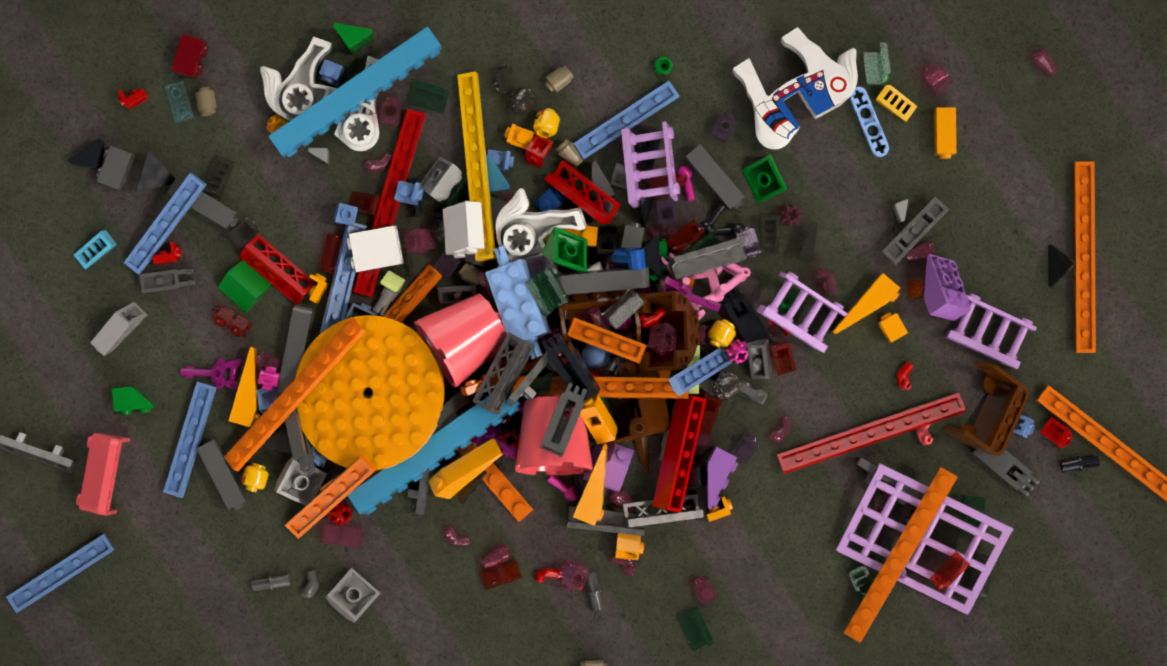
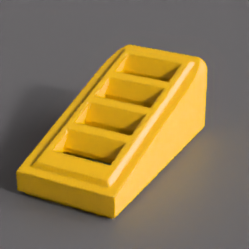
M888 83L875 99V101L905 122H907L917 108L913 102ZM888 92L892 93L886 101L884 99ZM896 96L898 99L892 106L890 102ZM900 101H903V105L897 110V105ZM907 105H909L910 108L908 109V111L906 112V114H905V115L902 114V111L904 110V108H905Z

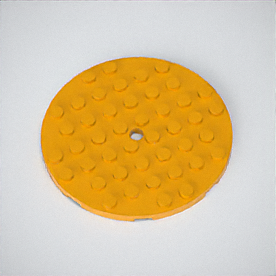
M357 316L353 318L359 322L366 332L297 406V411L305 436L315 449L327 459L348 468L364 455L377 468L376 470H382L396 466L411 458L428 442L438 425L437 422L443 409L444 381L440 365L431 347L412 328L382 316ZM350 318L327 328L311 343L300 361L296 377ZM368 387L373 391L371 398H366L363 394Z

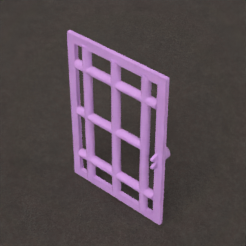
M880 463L836 551L880 572L884 564L867 556L870 550L886 558L890 555L891 551L874 544L884 524L899 532L904 531L905 525L888 518L897 498L916 507L921 502V500L901 491L904 484L923 494L926 493L929 487ZM884 474L897 480L895 487L881 481ZM876 488L890 494L881 514L867 507ZM947 496L905 566L947 587L946 591L943 594L906 576V568H904L897 581L968 615L1013 528ZM948 505L981 521V523L976 528L943 510ZM863 514L877 520L867 540L854 534ZM939 518L974 535L965 554L929 538ZM988 525L1002 532L999 538L985 532ZM981 539L995 545L986 564L972 559ZM850 540L863 546L861 553L847 547ZM925 545L961 561L951 581L916 564ZM967 565L981 571L972 590L958 585ZM954 591L967 597L965 604L951 598Z

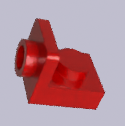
M143 88L132 91L129 97L121 89L117 91L120 95L118 100L123 107L127 106L130 110L150 98Z
M536 134L526 149L524 160L532 166L541 168L545 157L553 146V141Z
M170 242L171 253L169 254V251L157 252L158 255L152 256L153 264L161 265L179 262V257H182L181 247L177 246L176 242Z
M1052 417L1040 431L1044 437L1055 443L1060 449H1063L1064 446L1067 447L1072 441L1073 434L1070 429Z

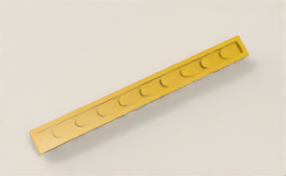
M470 72L458 75L469 198L470 202H481L484 248L477 250L475 254V260L482 262L496 259L493 252L495 240L479 79L477 72Z

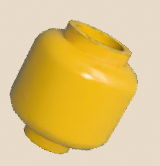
M553 109L540 110L536 114L533 129L538 136L550 138L557 133L560 117Z
M722 319V321L717 320L707 333L711 339L709 343L718 349L720 346L728 347L729 343L736 336L735 326L725 319Z
M251 463V465L245 467L241 483L246 486V490L256 493L257 489L263 490L265 488L269 473L266 471L265 466Z

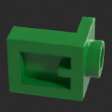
M796 289L795 293L791 291L785 300L788 304L785 305L781 302L777 308L778 311L786 315L800 291Z

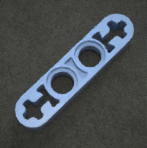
M856 87L853 94L849 97L872 154L879 158L883 157L889 151L888 142L866 90L862 87ZM855 91H858V93H863V96L861 97L862 103L866 101L867 104H864L857 108L856 105H859L860 102L858 98L854 99L853 97L856 94ZM863 108L870 110L871 115L867 119L862 118L860 115V111ZM869 126H875L878 129L876 136L868 134L867 129ZM879 136L882 138L878 140L880 146L884 145L885 147L882 154L880 151H875V148H877L876 141L874 143L871 142V140H875Z

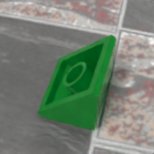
M334 23L333 27L352 54H355L375 40V34L372 29Z
M771 154L742 169L758 204L787 190Z
M554 227L542 254L555 263L585 274L587 272V239Z
M242 260L227 272L218 288L247 313L272 285Z

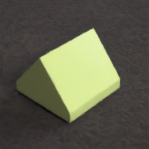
M388 271L381 280L382 285L395 293L400 292L405 282L403 278L391 271Z

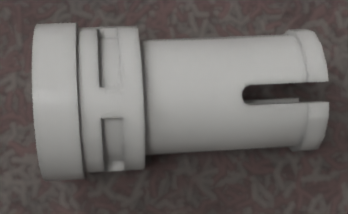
M384 286L381 297L372 310L383 316L387 307L398 293Z

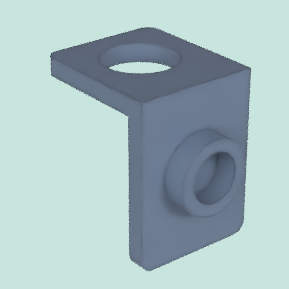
M362 302L360 306L352 303L345 319L351 318L356 307L373 316L378 314L370 311L372 307Z

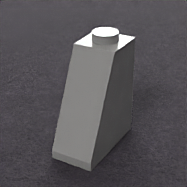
M135 302L125 306L113 314L91 341V344L103 356L111 353L147 317V314Z

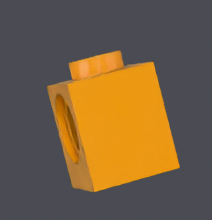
M889 312L880 317L882 321L878 324L889 343L908 333L897 313L892 315Z
M618 533L615 558L638 560L639 553L643 554L644 542H641V536Z

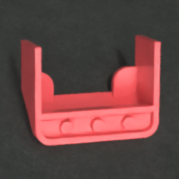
M94 433L92 436H89L87 442L89 453L81 494H78L76 501L80 510L105 516L117 513V510L110 509L122 442H130V438L104 433Z

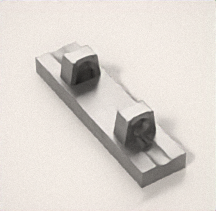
M934 197L882 253L896 265L949 209L939 199ZM901 239H902L908 246L904 245V244L901 242Z
M547 352L507 399L506 403L512 407L521 396H524L529 401L534 398L537 393L529 385L545 366L552 372L556 371L547 357Z
M19 432L16 440L0 435V449L69 473L73 472L74 462L62 457L63 447L55 445L53 452L50 453L27 445L28 437L24 433Z
M858 458L855 464L868 472L864 482L870 484L878 467L862 458ZM885 474L881 479L893 487L897 483V480ZM905 484L901 490L919 500H922L924 497L922 493ZM899 498L897 499V501H898L899 503H901V504H903V505L906 504L905 501H903V500H901V499H899Z
M429 469L423 473L424 477L420 479L419 490L408 489L407 497L417 498L415 514H425L429 486L428 480L430 479Z

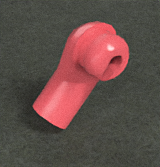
M930 425L916 430L918 439L923 445H930L933 441L928 431Z

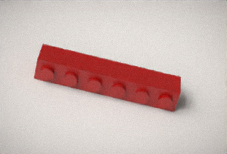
M689 395L688 399H676L652 506L669 511L682 512L707 399Z

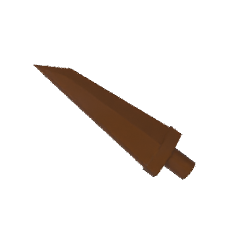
M640 407L632 408L634 418H629V423L635 418L642 417ZM647 436L634 441L640 463L649 472Z

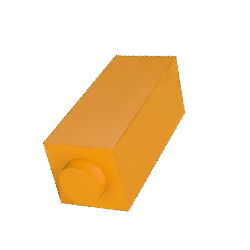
M956 107L934 109V156L940 155V159H950L951 155L956 154Z
M596 394L584 400L585 403L580 416L597 444L614 441L618 427L600 396Z

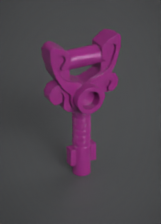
M665 277L663 284L665 288L661 289L660 292L678 291L693 303L705 306V308L710 310H719L721 304L694 295L689 286Z
M218 359L217 364H214L211 370L195 369V366H186V368H181L180 375L186 376V378H194V376L211 377V381L216 383L217 389H222L225 385L228 388L238 390L237 368L241 366L242 360L226 362L224 359ZM227 368H230L229 381L224 376Z
M491 425L486 429V434L479 438L475 436L470 440L479 447L489 440L495 439L505 457H511L512 459L517 457L516 449L513 446H507L499 440L500 434H502L500 426L493 427Z

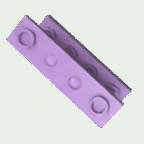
M662 122L663 131L640 135L633 134L629 128L621 129L628 201L633 208L640 207V200L645 197L670 193L674 201L678 200L677 194H680V187L675 177L671 139H674V132L667 122ZM664 138L665 149L643 153L635 152L634 145H637L639 142ZM666 157L667 167L641 172L636 168V163H639V161ZM668 175L669 186L641 190L638 187V182L641 179Z
M780 272L779 276L785 279L784 284L771 305L768 304L767 307L760 305L757 312L812 348L824 353L828 347L822 343L824 335L837 314L846 317L848 313L843 311L844 307L835 301L831 303L797 280L799 277L795 274ZM793 284L801 289L787 314L781 316L777 314V308ZM808 294L816 299L802 324H799L797 327L792 323L794 321L793 317ZM823 304L831 309L817 334L811 336L807 333L809 331L808 327Z
M970 293L967 296L971 310L962 315L957 328L948 330L945 337L1012 369H1018L1021 362L1016 360V354L1027 330L1036 331L1037 327L1032 325V321L1026 318L1020 320L980 301L981 298ZM975 306H978L986 311L974 337L972 336L970 339L964 336V329ZM995 314L1002 317L1003 320L992 344H989L987 347L981 344V338L992 315ZM1010 322H1013L1021 327L1009 353L1005 355L999 352V345Z

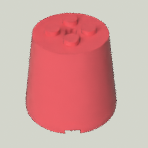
M481 294L474 295L414 322L418 334L431 347L440 365L442 374L453 387L459 386L496 355L507 336L499 313L493 310L490 302Z
M553 395V397L535 396L531 401L528 399L524 401L515 472L536 475V471H546V475H575L587 473V469L588 471H593L587 426L581 416L577 420L562 457L539 448L561 395ZM566 404L561 416H567L566 418L570 419L574 407L571 408L569 414L565 413Z

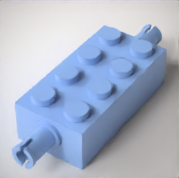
M505 246L498 247L499 249H493L499 264L498 268L485 272L506 334L510 332L535 345L530 355L531 360L543 356L537 339L552 332L527 261L519 259L510 262ZM514 339L510 342L511 346H517L518 344Z

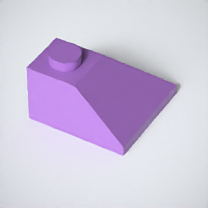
M606 444L608 449L605 488L620 492L634 450L618 444ZM603 445L594 446L591 455L593 468ZM587 469L583 480L588 481L592 471Z

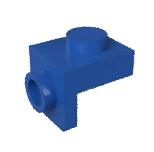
M552 187L537 199L534 204L541 212L556 210L568 198Z

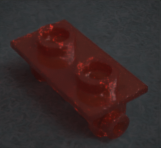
M693 219L666 240L670 252L673 255L682 253L692 241L694 242L699 237L704 236L705 229L702 226L698 227L696 220Z
M327 233L319 271L334 274L342 236Z
M218 306L212 316L214 323L221 328H228L237 337L242 336L246 338L247 330L249 331L253 325L250 323V320L239 314L234 320L232 318L235 312L225 306Z
M955 551L929 579L939 590L941 589L944 592L970 563Z

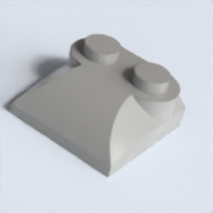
M439 157L420 184L425 193L439 202L444 201L449 197L454 185L461 181L462 171L453 163Z
M292 456L286 462L276 482L274 491L306 506L315 498L327 473L315 467V473L310 475L301 469L300 463L297 460L295 461Z
M351 568L325 598L340 614L355 623L378 597L380 592Z

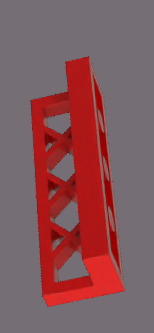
M562 161L556 172L548 173L544 179L601 224H609L621 206L618 201L566 161ZM564 168L569 170L570 179L565 180L560 176ZM580 179L583 181L584 190L579 191L576 188L575 180ZM595 190L599 201L593 202L590 199L589 191ZM609 201L614 205L610 213L605 211L603 202Z
M259 234L244 247L239 256L295 305H299L313 285L317 284ZM258 242L264 247V250H258L254 244ZM269 256H275L279 263L272 262ZM284 268L290 269L293 275L285 273ZM298 280L304 281L309 286L306 289H304L299 284Z

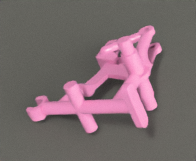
M672 253L668 255L670 261L675 257ZM661 257L660 265L662 267H667L670 274L672 275L668 265L669 262H667L664 257ZM734 263L691 276V278H708L711 293L703 298L716 301L717 303L722 301L724 295L740 282H744L751 272L750 269L743 268ZM722 269L734 276L727 283L719 285L717 275L722 272ZM685 277L677 280V282L688 286L690 279ZM690 301L695 315L700 320L706 312L704 309L699 310L702 305Z

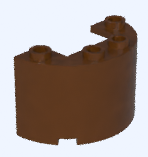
M678 291L636 294L638 314H648L649 317L659 306L666 310V313L657 324L649 326L650 352H644L639 364V372L685 368L692 361L700 342L698 336L699 319L695 315L690 301Z

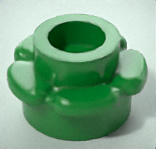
M665 56L656 59L654 62L656 73L659 75L669 74L673 67L672 61Z

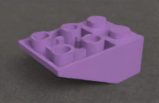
M932 254L927 255L924 300L930 315L955 321L971 310L969 298L963 288V281L959 276L958 267L954 260Z
M715 446L706 462V507L709 509L712 506H717L721 498L718 496L721 489L725 490L729 483V479H727L729 473H734L738 462H736L737 457Z

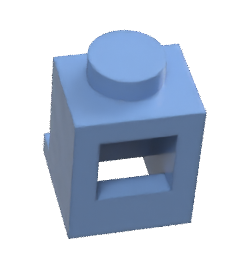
M325 59L319 72L321 75L320 80L338 87L345 69L342 65Z

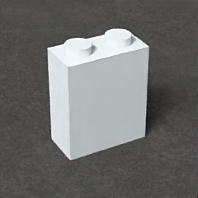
M464 201L443 209L446 255H454V258L466 257L465 254H476L477 250L484 248L481 202Z
M397 226L349 234L350 238H347L349 250L352 249L351 265L353 269H356V272L404 264Z

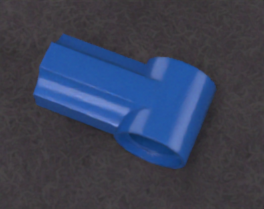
M644 248L615 249L611 255L612 262L616 266H625L629 270L646 268Z

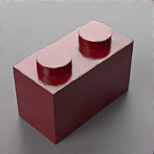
M182 34L171 71L175 74L197 79V76H200L203 71L202 59L208 53L209 47L206 46L207 42Z

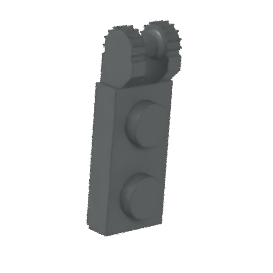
M173 269L139 274L141 293L180 289L181 287L195 285V280L180 282L179 275H191L194 271L193 269Z

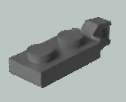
M721 371L717 375L716 379L722 375L724 376V381L720 378V384L760 405H763L768 396L762 389L754 390L748 382L736 380L735 376L728 371Z

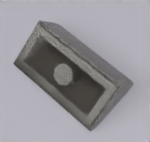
M628 289L602 313V316L614 328L618 329L644 305V301L636 292Z

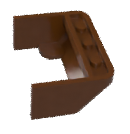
M634 289L557 296L560 334L566 342L567 340H574V338L567 336L574 317L596 326L609 325L608 312H612L614 307L624 306L626 311L631 310L632 324L628 323L626 329L618 330L623 334H634L635 340L641 343V324Z
M631 360L622 363L617 373V377L661 378L659 371L639 372V363ZM607 366L596 368L595 373H604ZM638 398L642 417L635 418L630 423L631 436L616 439L613 441V444H620L668 431L670 429L671 416L666 398Z
M974 361L973 365L985 373L981 385L983 390L988 393L986 400L973 426L964 424L959 429L944 426L943 430L966 445L990 455L1000 456L1003 454L1029 398V391L1026 386L996 364Z

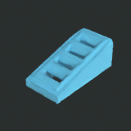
M103 230L73 255L86 270L117 244L109 233ZM94 243H97L102 250L99 251ZM89 247L96 254V256H93L91 254V252L88 250ZM83 252L89 257V262L82 255Z

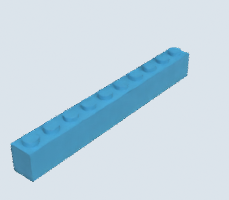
M427 26L269 135V138L283 157L293 156L297 153V148L302 145H309L316 135L325 134L329 130V126L333 123L339 124L342 122L346 114L349 112L355 113L361 108L360 105L365 101L371 102L377 97L376 94L381 90L383 92L387 91L393 86L392 83L397 79L399 81L403 80L409 75L408 72L413 68L415 70L419 69L425 64L424 61L429 57L433 59L439 55V50L442 49L441 44Z
M486 397L481 402L487 404L490 397ZM517 400L512 407L505 402L499 415L489 412L476 404L433 434L420 451L411 458L396 466L383 469L347 496L359 514H371L377 509L376 505L381 502L385 504L392 499V494L395 492L400 493L407 489V484L412 480L414 482L424 477L423 473L428 469L432 471L440 465L438 462L442 459L448 460L456 454L455 450L460 447L464 449L470 445V440L475 436L477 438L487 433L486 429L491 425L495 427L503 421L502 418L507 414L511 416L516 413L521 405L520 401Z

